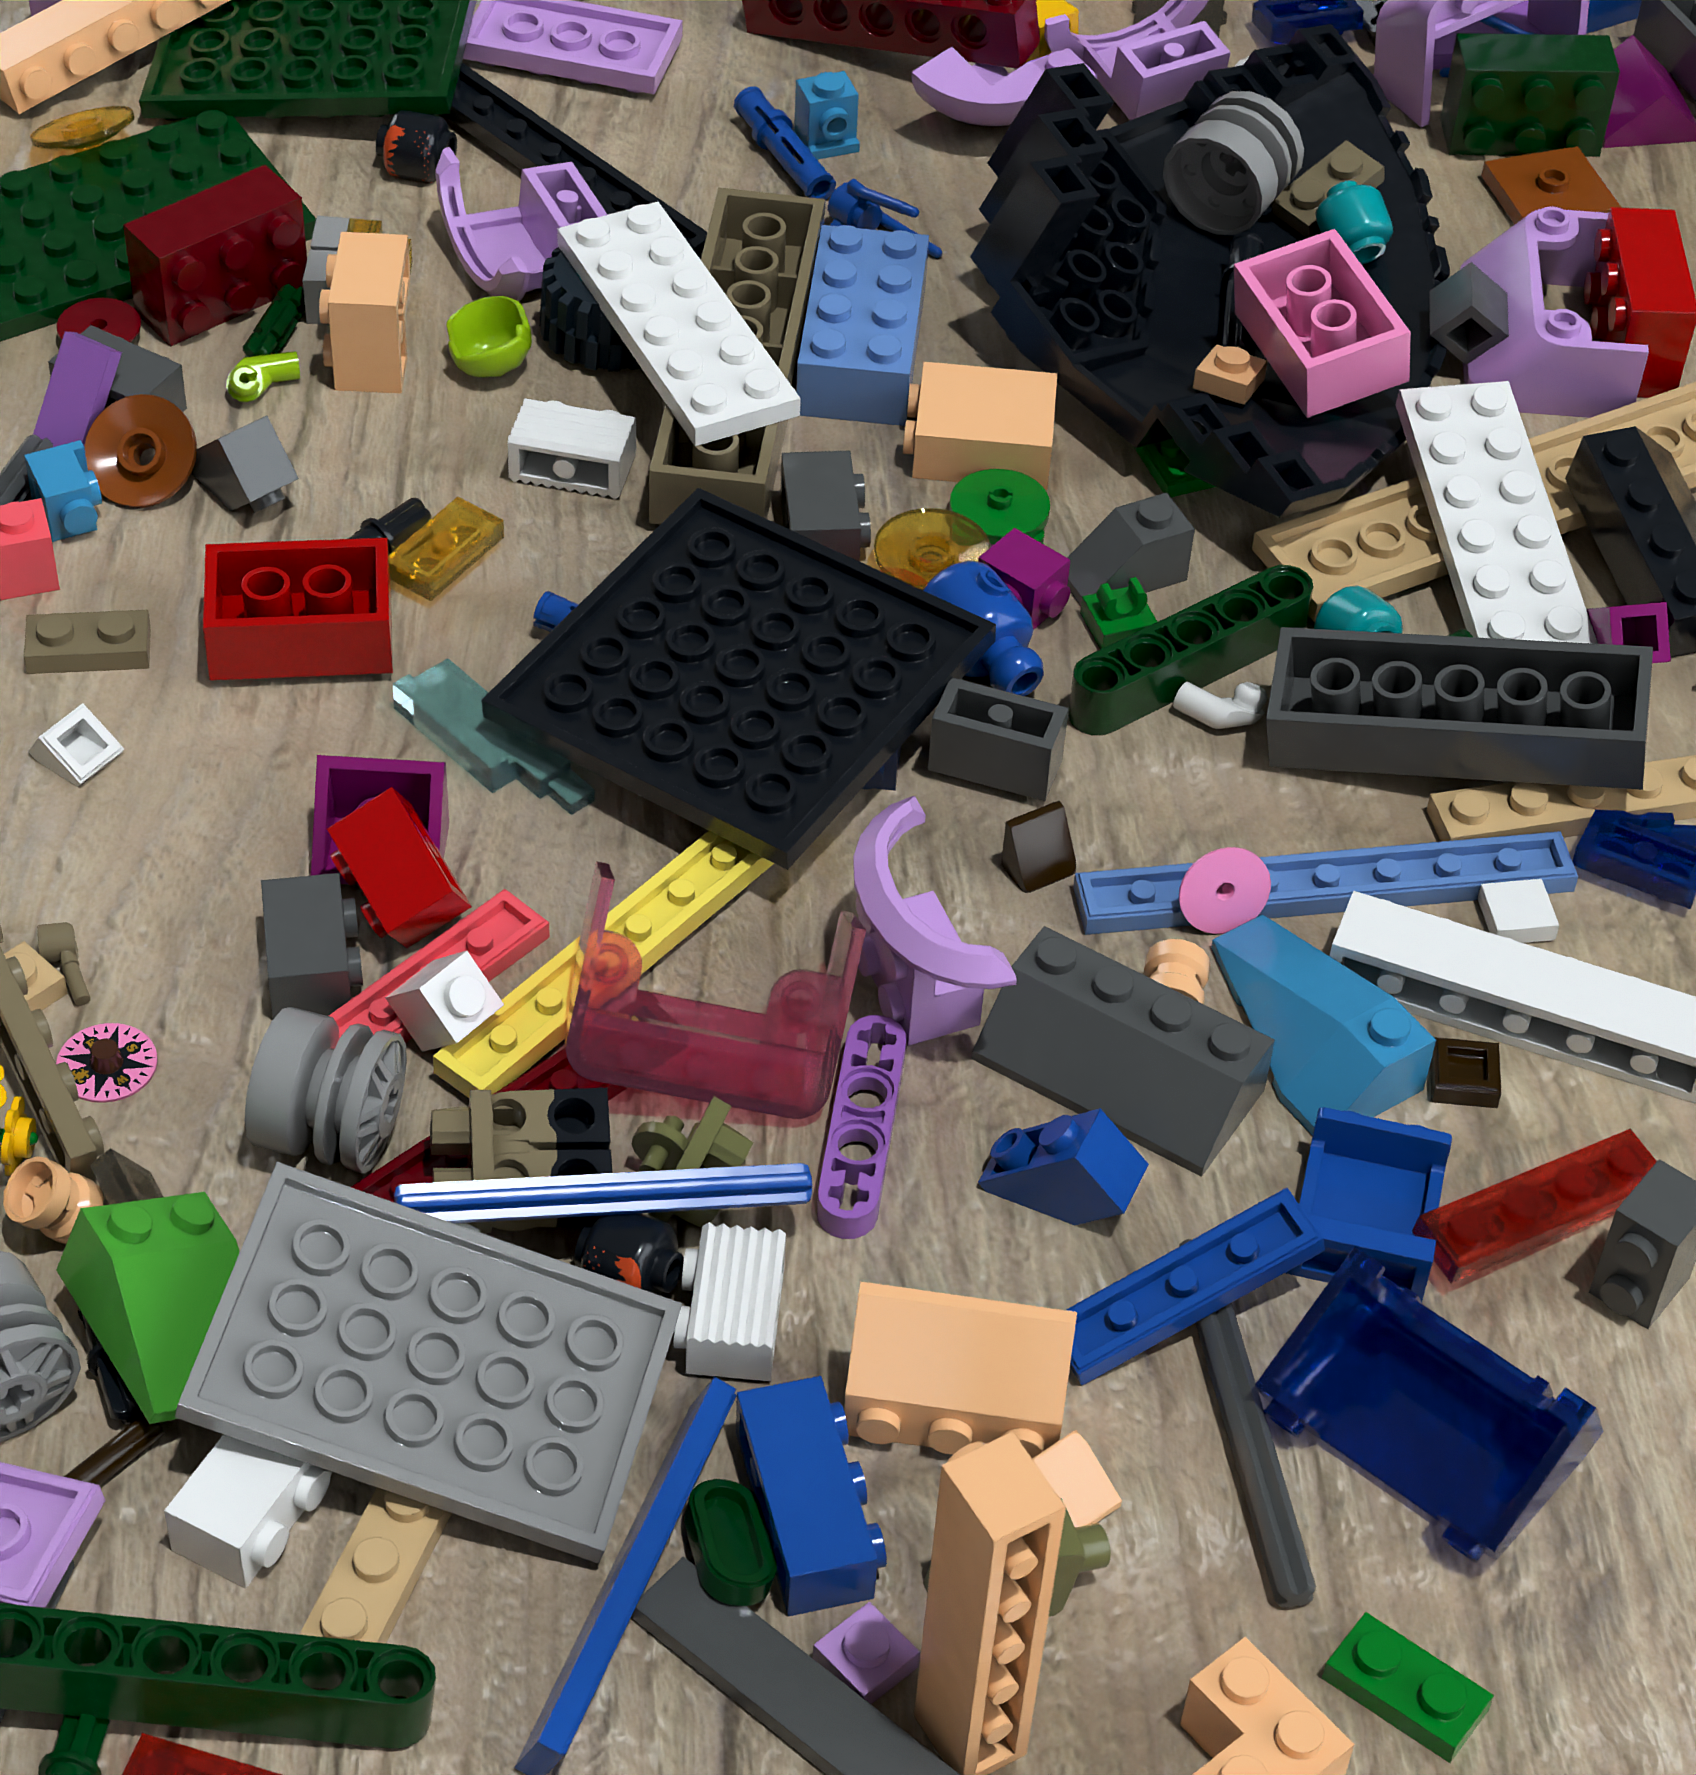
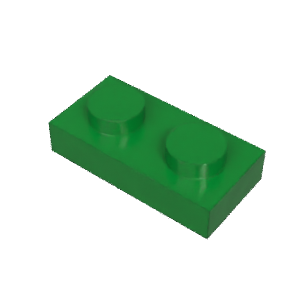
M1367 1612L1363 1614L1326 1662L1322 1675L1323 1680L1449 1763L1452 1762L1487 1714L1494 1697L1492 1693Z

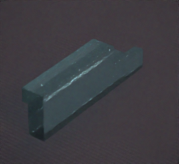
M445 659L416 677L408 674L392 683L394 709L491 793L517 779L539 799L548 795L571 815L595 801V789L571 770V762L568 759L484 718L481 699L489 692L450 659Z

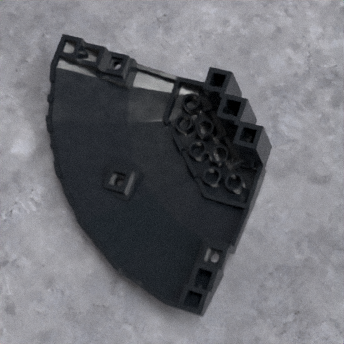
M1332 24L1297 30L1287 45L1253 50L1244 65L1208 71L1203 80L1195 81L1185 98L1180 102L1112 128L1097 130L1114 101L1084 63L1045 69L987 162L998 179L979 207V211L990 225L973 250L970 258L985 276L988 284L1000 296L990 313L1021 354L1043 372L1058 373L1057 383L1135 448L1173 439L1177 447L1190 460L1184 468L1186 473L1279 518L1337 502L1404 444L1406 437L1395 405L1399 390L1431 387L1432 379L1440 370L1447 353V348L1430 335L1429 291L1450 276V267L1445 248L1437 246L1434 239V233L1440 227L1438 218L1430 216L1426 206L1433 197L1429 179L1424 169L1415 168L1413 170L1405 154L1410 142L1404 131H1395L1394 133L1386 118V115L1391 110V106L1375 76ZM1231 91H1251L1270 98L1288 113L1299 129L1304 147L1302 167L1288 185L1346 140L1384 166V182L1377 186L1376 189L1380 191L1392 222L1393 234L1388 243L1385 244L1386 250L1382 255L1361 265L1411 332L1409 382L1309 418L1305 416L1269 362L1267 363L1265 380L1244 405L1193 388L1196 368L1216 344L1222 346L1226 290L1222 284V275L1229 266L1230 240L1234 241V235H1216L1195 226L1180 214L1168 196L1163 180L1164 159L1173 146L1189 128L1196 124L1200 116L1208 110L1217 98ZM1270 204L1250 229L1243 231L1252 232L1261 237L1264 242L1262 254L1307 239L1272 214V204ZM1255 343L1253 356L1267 360Z

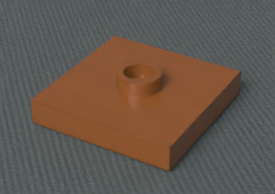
M1578 146L1484 161L1481 176L1514 225L1531 212L1544 207L1609 213L1610 207L1622 208Z

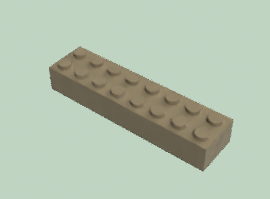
M718 187L701 261L791 386L795 388L797 364L821 225H824L825 199ZM665 404L649 469V523L661 524L697 488L703 489L767 519L788 420L694 446Z

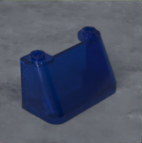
M1354 1247L1256 1382L1255 1386L1260 1394L1270 1402L1263 1412L1275 1424L1296 1438L1306 1429L1444 1525L1446 1529L1440 1537L1471 1561L1478 1563L1484 1553L1497 1560L1588 1455L1604 1432L1597 1408L1566 1387L1555 1399L1548 1381L1539 1375L1535 1379L1424 1306L1416 1293L1407 1287L1402 1290L1394 1282L1382 1276L1386 1270L1382 1264Z

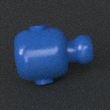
M964 561L953 564L934 576L923 591L996 624V641L965 674V677L982 678L989 676L991 688L1021 696H1027L1036 689L1042 681L1044 669L1040 656L1034 650L1028 648L1034 631L1032 619L1029 612L1000 576L987 564L976 561Z

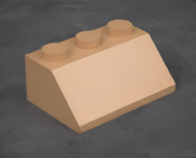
M861 1281L844 1404L849 1436L861 1437L865 1441L874 1444L896 1442L931 1447L938 1452L954 1455L968 1444L974 1442H984L987 1444L1013 1431L1033 1459L1060 1440L1077 1312Z

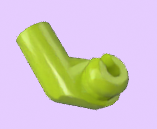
M297 352L243 358L230 372L226 380L228 393L240 402H251L256 400L274 382L300 379Z

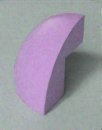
M950 47L911 72L912 83L916 93L931 107L957 121L990 127L1011 125L1043 74V71L1032 60L1012 73H1009L1002 66L980 63L971 66L953 47Z

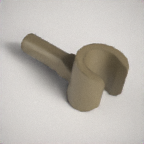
M67 922L38 925L39 954L47 962L61 961L62 971L75 1005L82 1006L87 1004L91 998L79 968L78 947L75 941L73 925Z

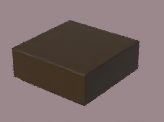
M1434 1037L1436 1043L1430 1063L1432 1102L1498 1108L1502 1094L1499 1043Z

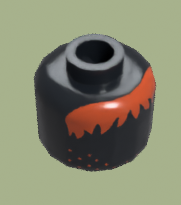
M408 110L398 111L391 118L388 125L380 126L376 137V154L383 157L385 169L390 176L426 184L435 182V170L443 149L450 147L455 156L457 152V136L455 132H450L445 119L436 115Z
M643 1213L593 1217L583 1227L575 1247L574 1260L577 1267L660 1296L663 1292L669 1293L676 1287L682 1275L684 1264L682 1253L677 1252L678 1242L674 1229L667 1222Z

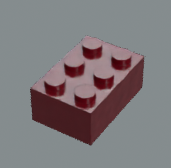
M262 165L123 225L134 309H136L140 318L170 347L274 301V297L283 285L290 284L294 288L300 286L303 288L307 251L302 197L267 165Z

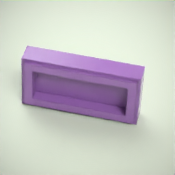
M65 331L33 434L41 439L48 438L53 443V447L79 440L85 445L91 425L105 409L122 352L79 333Z

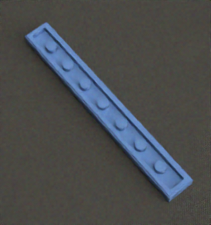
M1561 831L1259 857L1269 871L1271 890L1268 901L1258 916L1263 914L1270 919L1345 912L1353 891L1405 907L1478 900L1481 884L1542 879L1547 894L1574 892L1578 875ZM1193 863L1075 873L1073 890L1085 935L1191 926L1184 917L1179 905V888L1184 875Z

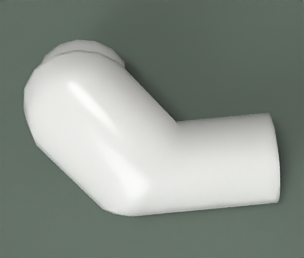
M1185 682L1175 696L1173 707L1214 729H1223L1255 724L1264 715L1262 706L1267 701V694L1262 687L1245 682L1236 686L1233 698H1219L1189 682Z

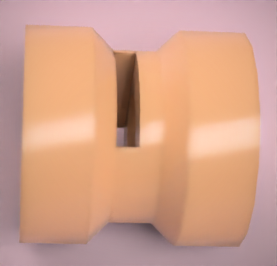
M1167 939L1159 941L1150 947L1145 960V976L1202 1004L1205 1003L1203 989L1209 978L1210 958L1204 949L1195 943L1182 939Z
M36 1156L20 1164L8 1179L4 1190L3 1206L6 1215L14 1222L27 1228L40 1229L46 1237L61 1244H67L80 1208L102 1206L104 1197L101 1188L93 1180L80 1174L68 1173L60 1164L48 1158Z

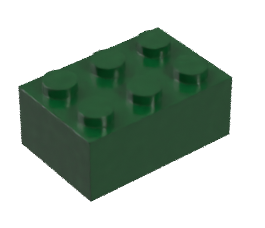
M1457 33L1440 116L1449 155L1520 156L1578 146L1585 157H1600L1620 74L1610 36Z

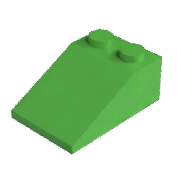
M205 1192L80 1208L56 1269L149 1424L178 1419L175 1418L178 1402L240 1253L235 1237Z

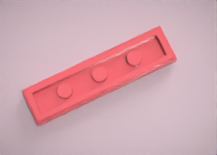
M503 889L328 1016L333 1017L338 1024L339 1037L344 1034L350 1025L362 1024L369 1026L373 1035L377 1031L382 1030L399 1033L405 1043H407L413 1037L385 999L389 994L432 960L463 951L469 952L488 982H490L550 937L549 922L509 891Z

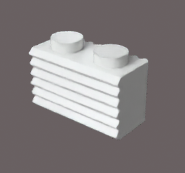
M524 398L523 406H521L517 420L514 422V428L512 427L511 435L508 436L509 478L514 483L521 480L526 485L531 481L535 486L542 483L549 488L554 485L558 490L565 487L569 492L576 489L580 494L587 491L591 496L598 493L603 498L610 495L615 500L620 497L636 454V417L621 415L613 410L597 411L567 406L559 401L543 402Z
M709 1222L702 1226L699 1249L686 1248L682 1274V1290L693 1291L691 1306L681 1307L674 1329V1348L686 1349V1374L771 1381L784 1276L785 1232L780 1229L771 1232L766 1227L759 1231L752 1226L746 1229L738 1225L729 1228L724 1223L716 1227Z

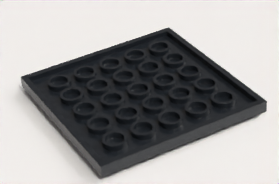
M697 488L481 699L483 717L788 870L935 709L948 682L952 678L961 680L996 641V624L714 494Z

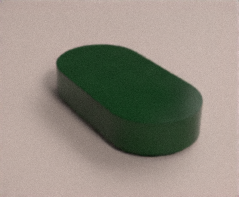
M712 1479L698 1484L690 1494L684 1514V1523L701 1585L712 1597L729 1605L750 1606L761 1602L770 1592L777 1570V1562L758 1499L749 1489L734 1481Z

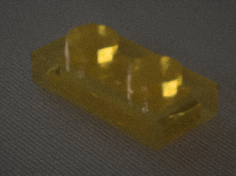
M457 496L389 555L390 580L432 601L504 538V520Z

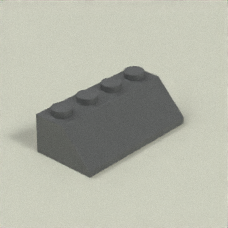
M1044 926L1011 966L1015 972L1017 983L1013 986L1001 987L974 1046L972 1059L1078 1114L1101 1108L1127 1139L1202 1177L1264 1092L1275 1039Z

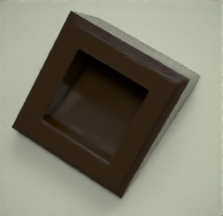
M1060 801L1050 803L1006 821L1001 865L1025 893H1031L1076 873V858L1065 808Z

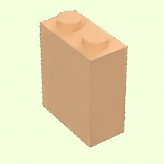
M923 362L921 384L910 383L907 417L917 418V421L906 420L903 454L914 455L912 478L959 482L964 477L978 471L1006 469L1020 472L1033 478L1047 490L1058 373Z

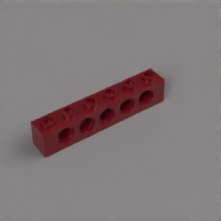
M742 0L747 33L927 57H936L950 47H953L967 62L1017 69L1024 65L1040 44L1036 0Z

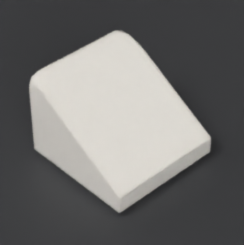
M82 703L39 736L28 752L37 762L79 787L125 749Z

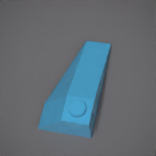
M1263 914L1212 940L1211 949L1236 1004L1244 1008L1254 1030L1275 1039L1270 1068L1274 1075L1272 1085L1280 1102L1311 1135H1313L1318 1109L1321 1107L1340 1111H1353L1364 1116L1375 1117L1424 1090L1436 1039L1392 995Z

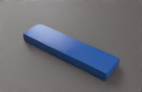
M1286 1187L1066 1309L1067 1311L1077 1312L1070 1362L1071 1370L1081 1386L1322 1253L1325 1251L1322 1236Z

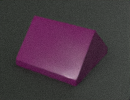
M1634 35L1630 36L1614 49L1620 74L1602 145L1603 148L1696 142V121L1671 74Z
M317 755L311 875L339 873L330 856L338 848L327 828L390 787H393L412 804L444 859L449 830L446 762ZM339 873L340 884H348Z

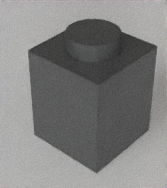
M1472 262L1429 291L1430 335L1464 364L1467 365L1509 336L1507 292Z

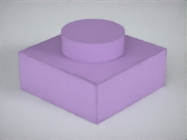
M868 1602L813 1644L812 1658L872 1704L919 1667L920 1651L878 1609Z

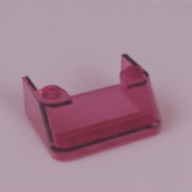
M596 861L575 960L565 1036L566 1054L572 1068L582 1077L593 1081L708 1103L715 1096L731 1105V1107L775 1116L802 1119L817 1113L825 1105L830 1095L866 929L853 912L840 911L827 973L797 969L783 974L776 980L770 990L765 1014L639 990L642 959L637 946L630 938L621 933L604 930L615 879L610 864Z

